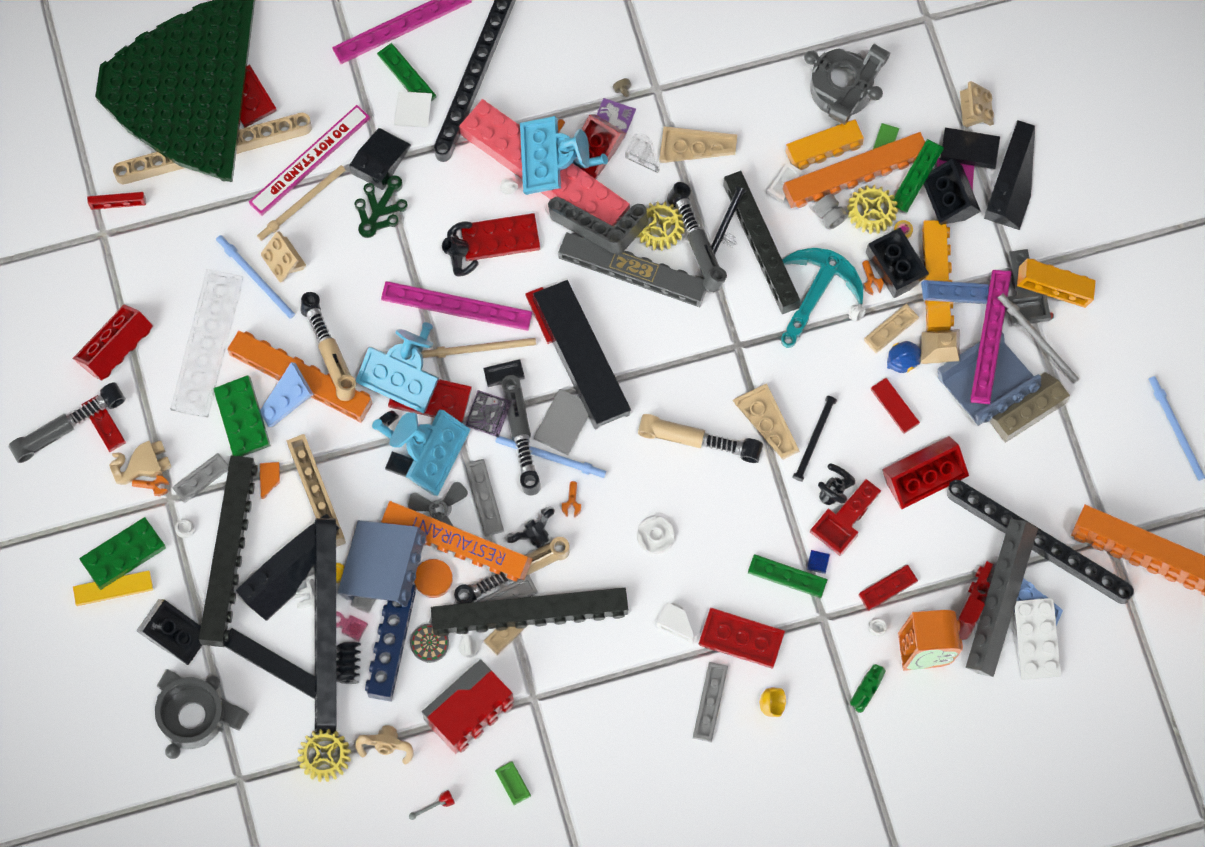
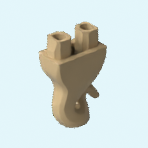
M149 440L139 445L133 452L127 469L124 472H121L120 468L125 463V455L119 452L112 453V456L117 459L113 460L109 466L116 483L126 485L140 476L156 478L157 475L163 476V472L172 468L168 457L157 460L156 455L166 452L162 441L150 443Z

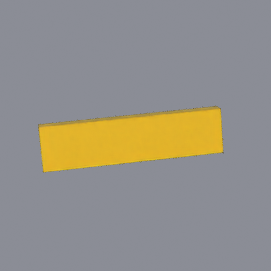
M150 571L122 576L102 590L98 588L95 582L73 586L76 606L153 591Z

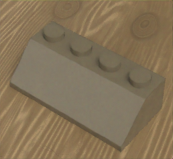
M1044 372L1040 375L1041 387L1036 392L1026 395L1019 403L1012 404L1005 412L993 416L989 422L1005 443L1068 403L1070 394L1058 379Z

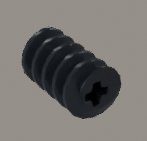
M343 642L336 646L337 651H339L336 654V658L339 659L336 661V666H338L336 668V673L338 674L337 682L342 684L360 683L355 680V678L360 677V674L356 673L355 670L361 669V667L355 665V663L360 662L361 659L355 657V655L361 654L360 650H356V647H360L361 643Z

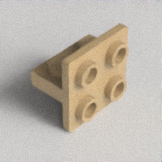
M969 81L968 89L960 91L963 126L970 127L982 122L989 126L994 125L991 92Z
M280 231L274 234L261 252L262 258L280 283L284 282L290 273L304 270L307 266L287 236L284 237Z

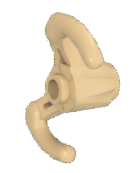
M389 725L383 726L379 730L378 735H359L355 744L356 750L361 757L367 755L363 744L375 746L376 750L382 755H389L395 749L406 751V756L402 759L405 765L414 756L412 745L409 742L397 739L398 733L396 728Z

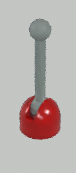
M449 789L440 794L439 801L416 813L411 812L409 819L415 820L416 816L438 805L444 807L454 805L455 801Z

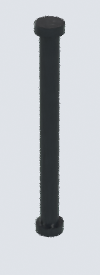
M736 186L734 197L711 245L714 255L719 248L742 195L747 191L741 187Z
M826 396L825 406L797 472L792 476L797 481L803 482V475L833 404L837 402V399L832 396Z

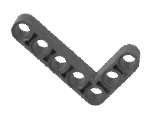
M554 197L548 202L550 217L553 221L613 254L623 253L649 223L647 209L643 204L633 205L613 227L560 197Z

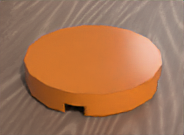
M429 559L417 567L414 583L417 590L426 597L438 598L445 595L452 586L453 575L450 567L445 562L438 559Z

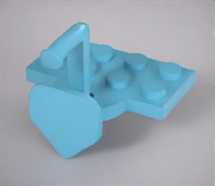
M555 116L520 123L523 193L526 195L560 189V171L568 168L572 163L580 168H589L601 164L606 165L608 163V158L605 154L589 158L588 138L582 129H578L573 138L563 133H558V119Z
M424 322L420 336L407 330H396L395 334L402 338L404 342L389 349L387 354L369 347L357 375L356 383L421 413H425L439 380V377L422 370L424 362L420 353L424 347L431 348L434 345L431 341L427 340L433 325Z
M444 410L438 411L432 425L418 424L417 414L409 412L401 417L394 431L384 425L380 419L375 420L372 424L373 429L378 430L390 439V446L400 448L406 443L407 451L414 459L406 477L433 496L439 495L471 430Z

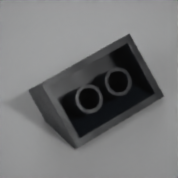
M950 159L930 172L924 182V187L939 224L966 221L981 212L963 166L960 163Z
M901 228L868 243L865 253L893 298L910 291L929 275V272Z

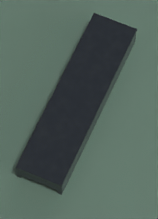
M565 280L533 293V302L567 374L588 413L594 429L596 430L600 426L624 416H630L631 408L569 281Z

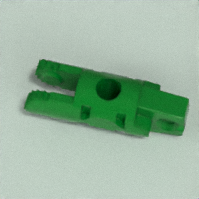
M874 664L854 693L850 704L855 707L858 713H863L880 686L886 672L882 666Z

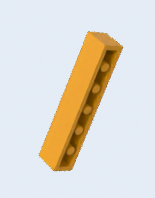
M924 220L922 225L923 263L929 272V275L924 280L952 282V280H949V273H952V263L948 262V256H951V245L947 244V238H950V227H947L946 224H939L938 220ZM925 300L926 331L950 330L951 326H954V315H951L950 309H953V302Z

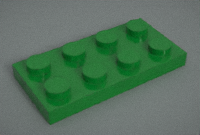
M247 375L213 388L232 455L243 457L270 447L271 444L251 377Z
M146 517L83 555L79 560L98 588L102 590L165 550L166 546Z

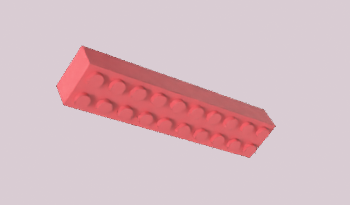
M482 99L460 124V135L523 179L520 125ZM574 163L560 171V189L541 192L549 199L560 197L613 227L630 209V203Z

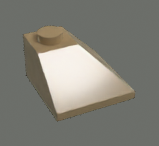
M960 329L922 332L921 364L960 360Z

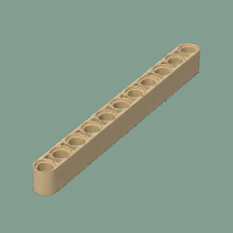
M297 113L239 129L236 154L309 134L312 130L309 115ZM301 122H306V123H307V124L304 125V126H299V124H300ZM283 127H289L286 131L281 130ZM265 132H271L268 136L263 135ZM247 137H253L250 141L245 140ZM154 152L116 163L113 167V173L117 182L124 185L184 169V167L177 165L159 152ZM158 161L163 162L161 165H155ZM144 166L143 170H137L138 167ZM126 171L124 175H119L120 172Z

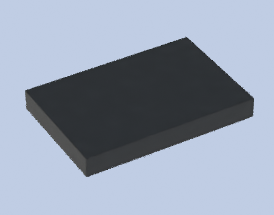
M945 127L942 143L944 149L940 160L948 161L954 159L960 164L996 169L1000 136Z

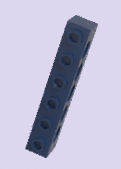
M415 585L412 586L411 598L408 601L407 607H395L393 605L395 601H388L387 605L383 606L382 616H384L383 624L380 623L378 627L380 638L379 642H375L373 650L376 656L375 660L371 661L369 672L372 674L370 680L367 679L365 691H368L369 698L392 702L416 595ZM396 618L399 620V623L396 626H392L389 624L390 620ZM389 637L395 638V642L390 645L386 644L385 640ZM384 656L391 657L388 663H382L381 659ZM379 675L387 676L384 682L377 681Z

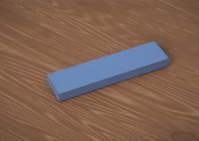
M931 280L921 282L923 300L987 304L989 284Z

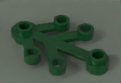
M393 175L389 177L387 181L388 187L379 203H377L374 194V185L372 183L364 185V193L368 196L373 213L368 219L365 211V200L359 198L355 201V208L358 210L361 218L358 231L362 237L371 238L376 234L377 230L396 227L399 224V219L394 214L389 215L387 220L377 222L381 216L398 211L404 212L408 208L405 199H399L396 204L386 207L393 193L400 191L403 187L402 179L399 176ZM393 180H397V181H398L397 184H392L391 182H392ZM368 187L373 188L370 192L366 191ZM358 203L364 204L362 207L357 206ZM404 203L405 207L401 208L399 204ZM396 219V222L391 223L390 220ZM366 226H370V227H371L370 230H365L364 228H365Z

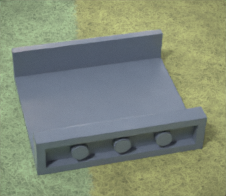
M1003 332L990 404L971 403L980 342L961 353L959 361L947 362L937 369L938 379L978 426L989 422L993 416L1005 412L1009 406L1019 403L1026 395L1036 392L1041 387V376L1039 374L1033 376L1007 346Z
M358 520L338 594L346 600H353L354 596L396 601L403 607H407L427 534L415 526Z

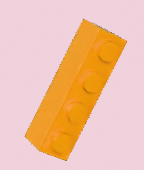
M856 119L848 121L846 125L840 124L786 144L785 152L790 163L803 170L813 163H822L832 156L839 157L846 151L858 150L863 145L864 137Z
M1027 258L1019 266L1017 286L1084 308L1094 300L1096 280L1072 273L1069 270L1056 268L1050 264L1038 262L1035 259Z

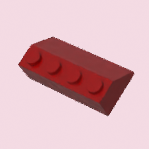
M123 304L72 359L93 377L102 381L109 377L116 365L121 364L124 357L137 347V343L150 333L153 325L139 310Z
M950 436L882 469L887 486L901 509L948 487L954 480H962L969 476L960 446Z

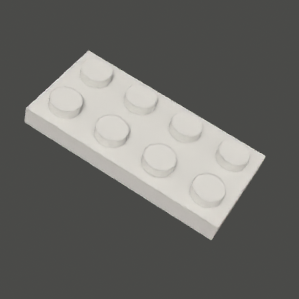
M1054 598L1016 601L1014 610L1021 680L1061 677Z

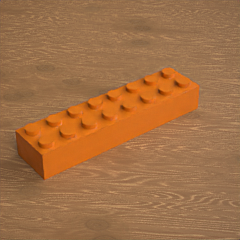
M1084 504L1071 533V536L1076 541L1081 543L1087 542L1096 550L1110 552V555L1115 558H1124L1131 565H1140L1147 568L1146 570L1152 574H1161L1168 581L1182 583L1185 588L1198 590L1205 596L1204 555Z

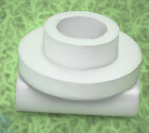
M471 636L463 637L459 644L461 655L471 658L478 652V643Z

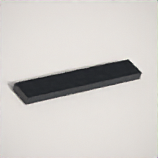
M230 629L229 641H225V648L315 700L314 675L237 630Z

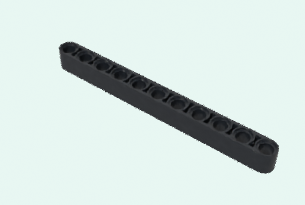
M494 0L434 144L435 157L440 162H447L453 154L460 137L459 126L470 113L516 0ZM501 6L506 7V8L503 9V10L498 9V8L501 7ZM493 22L500 23L498 25H492ZM489 37L493 38V40L486 41L485 39ZM481 53L487 54L484 57L478 56ZM474 69H479V70H480V71L477 72V73L472 72V70H474ZM467 85H473L470 89L465 88ZM460 101H466V102H467L466 104H463V105L459 104ZM454 117H460L457 121L452 120ZM447 133H453V134H454V135L451 136V137L445 136ZM440 149L447 150L445 153L438 152Z
M954 480L949 484L947 496L952 502L1005 534L1008 525L1004 524L1001 519L1026 521L961 480ZM959 488L961 493L955 494L951 489ZM975 498L978 503L971 504L968 499ZM985 509H993L994 514H987ZM1038 528L1035 539H1042L1044 544L1038 545L1034 541L1032 551L1115 602L1126 604L1130 601L1134 593L1131 584ZM1052 549H1058L1061 555H1054ZM1074 559L1077 561L1078 565L1073 566L1069 563L1068 560ZM1090 569L1095 575L1089 576L1085 570ZM1102 580H1109L1111 586H1105ZM1119 590H1125L1128 596H1121Z
M315 518L316 733H319L320 729L323 733H326L328 729H330L331 733H334L337 728L335 518Z

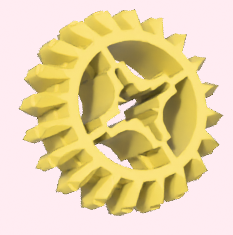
M875 184L871 189L868 185L865 186V190L858 188V193L853 192V198H849V205H847L851 224L856 223V229L862 227L863 233L866 229L869 230L870 235L873 233V230L879 234L880 228L886 231L887 226L891 227L893 225L892 221L896 220L897 216L895 214L898 213V209L895 208L897 201H892L894 195L888 196L889 189L883 192V187L880 186L879 189H876ZM882 203H884L887 208V214H884L883 210L880 208ZM858 204H860L862 206V209L864 210L863 216H861L858 211Z
M657 201L656 206H653L650 202L649 209L647 207L646 209L648 219L653 217V222L645 227L637 238H640L641 244L646 242L647 248L653 245L654 251L657 247H660V250L663 251L664 246L668 249L671 248V244L676 246L677 240H681V234L685 232L683 228L684 221L681 220L682 214L678 213V208L673 210V204L667 207L666 201L663 205H660L659 201ZM657 223L661 224V226L663 225V231L662 228H659V225L657 227ZM672 225H675L673 232L667 236V230Z
M320 729L319 735L312 731V738L308 735L305 736L307 743H300L304 749H298V753L302 756H299L297 759L299 762H303L300 764V768L305 769V775L311 773L310 778L312 780L318 776V782H321L323 777H325L326 782H329V776H333V779L336 780L337 772L340 775L344 774L341 768L348 769L349 766L344 762L351 761V758L346 756L351 754V750L346 749L349 743L343 742L345 740L343 735L338 738L339 733L337 731L331 735L330 729L326 731V734ZM322 741L333 742L332 744H328L327 746H321L318 744ZM339 747L340 758L336 763L332 756L336 752L335 749ZM313 748L317 754L313 759L314 761L310 764L309 753ZM320 751L322 753L325 752V754L327 752L329 760L327 758L324 759V757L321 759ZM324 764L332 767L327 770L316 769V767Z

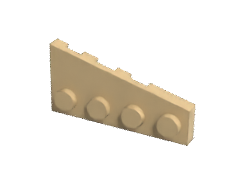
M664 126L659 163L735 155L737 135Z
M767 383L732 400L782 460L800 452Z

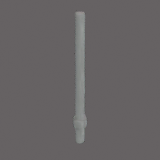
M1002 293L998 299L1007 308L1006 311L1010 316L1013 315L1073 383L1078 381V376L1019 311L1020 308Z

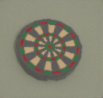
M424 624L418 627L411 636V651L417 659L425 663L437 662L443 659L449 649L448 635H433L432 624Z

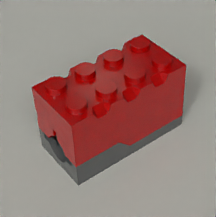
M480 659L422 711L423 719L456 755L459 751L462 753L469 747L468 742L472 738L478 739L484 733L482 730L484 727L494 725L499 718L497 716L501 712L507 713L514 706L513 693Z

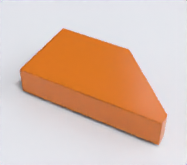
M279 462L260 463L261 499H265L270 491L280 483Z

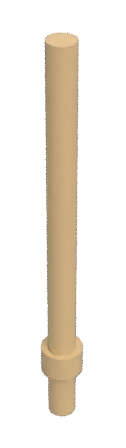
M340 165L276 220L270 221L267 227L257 235V238L262 241L271 233H275L280 229L279 226L344 173L346 171L345 168Z
M536 338L449 348L441 346L437 347V349L423 350L422 355L423 358H446V355L536 345Z

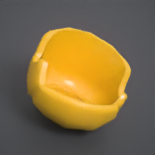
M770 687L762 692L759 704L761 711L766 716H782L786 705V695L783 689Z

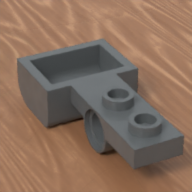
M1028 249L1009 251L1012 285L1016 291V296H1008V299L1020 308L1019 311L1030 324L1050 321L1051 315L1047 295L1017 286L1019 266L1027 258L1030 259ZM1009 314L1011 326L1021 325L1013 315L1010 316Z

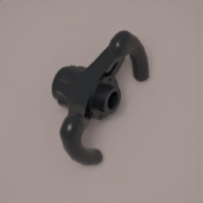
M468 221L458 222L447 231V238L442 242V250L445 254L450 255L453 273L457 277L470 274L479 265L477 260H473L469 266L462 269V259L467 254L469 245L467 241L459 239L456 234L460 229H470L472 227V223Z
M829 463L827 468L841 475L844 479L831 477L826 484L819 482L818 487L821 489L819 498L826 505H832L835 502L843 504L847 501V496L843 494L845 489L854 486L856 480L845 469Z
M551 506L543 508L541 510L543 516L540 520L534 521V519H531L525 523L523 532L509 533L506 537L507 543L529 540L537 548L543 546L550 540L545 526L548 519L555 513V509Z

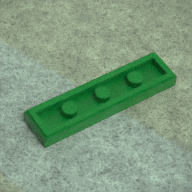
M392 42L377 52V56L408 92L432 93L431 101L437 98L432 89Z
M929 139L926 140L892 200L897 201L896 208L905 213L908 212L944 147Z
M756 554L753 555L748 569V574L818 598H822L828 581L826 578Z

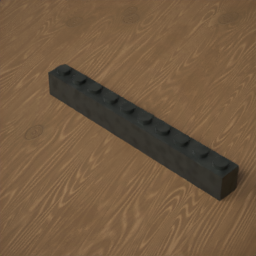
M230 456L199 634L201 645L224 647L225 641H229L230 630H227L228 623H232L233 619L231 605L235 604L236 601L234 588L238 586L239 574H237V570L242 565L240 552L245 547V537L243 535L244 531L248 530L249 520L246 517L247 512H251L252 501H249L250 494H254L255 483H252L253 476H257L258 465H255L254 458Z
M626 587L431 607L433 635L437 634V636H447L449 633L454 632L461 635L474 630L482 633L494 628L502 631L514 626L517 629L526 628L527 625L533 624L541 627L553 622L556 625L565 624L566 621L573 620L575 623L585 622L586 619L601 621L605 617L620 619L628 615Z

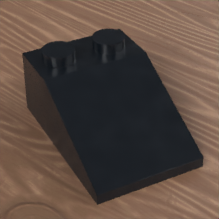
M378 128L358 150L350 163L351 174L384 190L389 177L393 176L411 144Z
M158 599L136 630L150 642L186 665L191 663L202 647L199 641L201 626L165 599Z

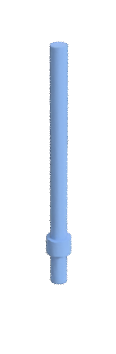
M219 235L216 241L225 249L224 252L243 268L289 319L294 317L295 313L237 252L238 249L233 244H229L222 235Z
M1156 376L1149 378L1148 380L1154 390L1153 394L1156 400L1160 402L1198 481L1205 479L1201 467L1166 399L1167 394L1165 390L1161 388Z
M497 436L496 443L517 449L515 441ZM533 446L530 448L532 455L581 470V473L587 475L593 474L605 478L606 471L593 467V464L581 463Z

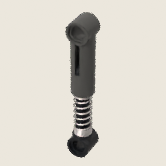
M676 182L667 196V201L670 205L673 204L675 208H678V213L682 214L681 220L684 221L683 224L687 230V239L704 276L703 286L710 292H717L725 282L727 273L719 266L705 231L700 228V224H697L698 220H695V212L690 207V187L684 182Z
M508 375L502 380L501 386L504 400L507 401L506 410L512 440L517 444L518 462L521 463L519 465L521 468L520 483L523 492L533 496L540 491L541 483L535 465H533V455L530 452L529 438L531 433L522 387L517 376ZM511 385H515V386H516L515 389H512V390H509V389H508V387L511 386ZM515 399L517 402L518 412H515L513 400ZM528 481H535L531 486L526 485Z
M112 382L105 385L100 390L101 395H98L95 400L92 399V402L88 401L87 405L83 404L82 408L74 409L75 412H70L67 415L64 413L29 435L13 440L8 447L17 463L28 461L34 456V453L75 430L74 427L77 426V423L80 424V421L90 418V415L94 416L95 412L99 413V410H104L107 407L114 409L122 405L126 398L117 383Z

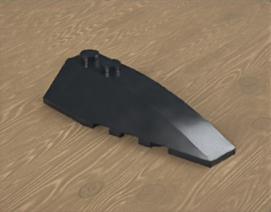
M1017 120L984 219L1020 230L1031 198L1035 125Z
M325 514V515L322 516L321 518H331V517H330L328 514ZM314 523L280 549L235 590L244 602L265 621H268L296 595L299 590L298 588L309 575L308 573L314 566ZM336 524V533H337L340 528H339V526Z

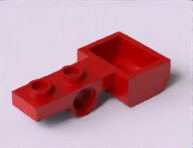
M865 479L837 514L828 508L810 529V533L839 556H842L858 537L859 532L852 526L862 518L868 507L881 493V490Z
M986 561L984 567H979L975 577H978L976 583L972 581L968 590L971 594L958 618L960 622L959 638L962 640H966L971 636L985 606L984 603L990 587V583L986 580L994 565ZM978 590L984 591L985 594L979 593Z

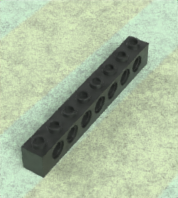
M742 171L725 176L723 186L730 202L736 192V186L747 190L742 195L735 213L781 314L799 309L801 300Z

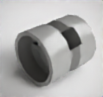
M833 194L823 197L813 207L818 216L823 217L822 221L829 230L842 224L848 217L843 207H838L839 202Z

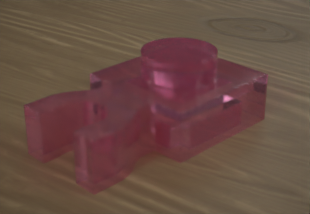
M337 611L336 616L341 618V621L336 623V628H343L341 631L343 635L359 642L368 623L352 615L347 619L342 613Z

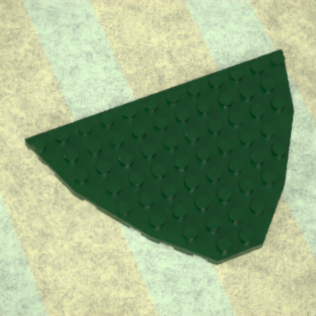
M212 0L200 3L192 7L193 10L185 14L180 13L157 25L156 29L140 34L129 46L125 45L117 51L112 59L108 62L105 60L100 64L95 93L96 100L128 133L177 165L218 178L223 182H233L255 0Z

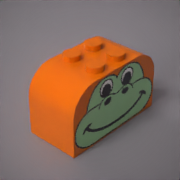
M955 611L912 612L898 632L903 671L944 667L954 662L963 650V642L959 638L960 622L956 618Z

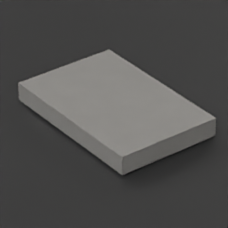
M559 389L534 436V440L569 455L588 419V413L581 399Z

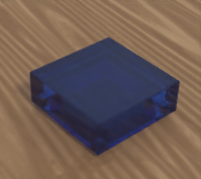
M811 550L807 570L826 574L830 554Z

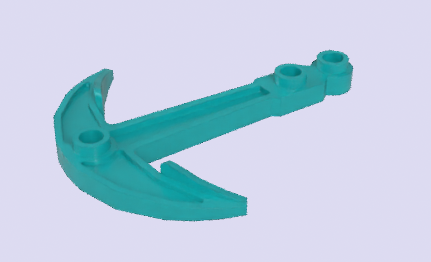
M808 248L795 251L782 259L784 265L797 264L806 266L807 263H811L821 267L799 310L794 313L786 329L787 332L783 333L781 337V343L784 347L792 348L795 346L796 339L800 337L806 327L810 314L835 275L846 281V286L854 294L858 304H863L862 281L855 267L842 255L828 249ZM834 261L836 262V265L832 266L830 265V262ZM799 323L801 327L796 328L794 324ZM791 339L792 343L788 344L785 340Z

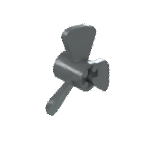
M457 481L452 484L444 499L433 502L415 492L410 495L408 507L414 511H429L432 518L453 526L448 517L451 514L452 505L466 498L468 491L461 482ZM441 503L444 507L445 514H442L441 512H436V508H439V504Z

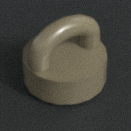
M624 78L615 82L612 87L615 93H622L623 96L629 97L628 89L632 84L628 78Z

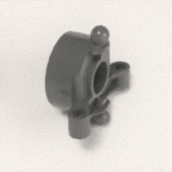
M875 43L870 48L865 59L861 57L862 54L860 53L856 54L840 48L828 51L827 53L824 52L820 57L814 50L807 51L804 55L805 62L810 65L814 64L810 89L815 104L822 111L829 114V117L846 125L852 115L857 114L867 106L870 99L876 101L882 98L883 91L879 86H874V79L886 64L891 52ZM845 66L853 70L856 75L855 82L848 87L837 86L831 79V73L835 68Z
M166 669L156 687L162 691L157 696L155 719L162 733L172 743L165 749V755L169 759L178 758L181 753L180 748L188 750L206 746L219 732L223 733V723L237 731H240L249 713L220 698L216 692L221 684L217 676H208L205 681L194 677L182 678L175 672ZM189 704H198L205 710L204 722L195 729L185 728L179 721L181 710Z

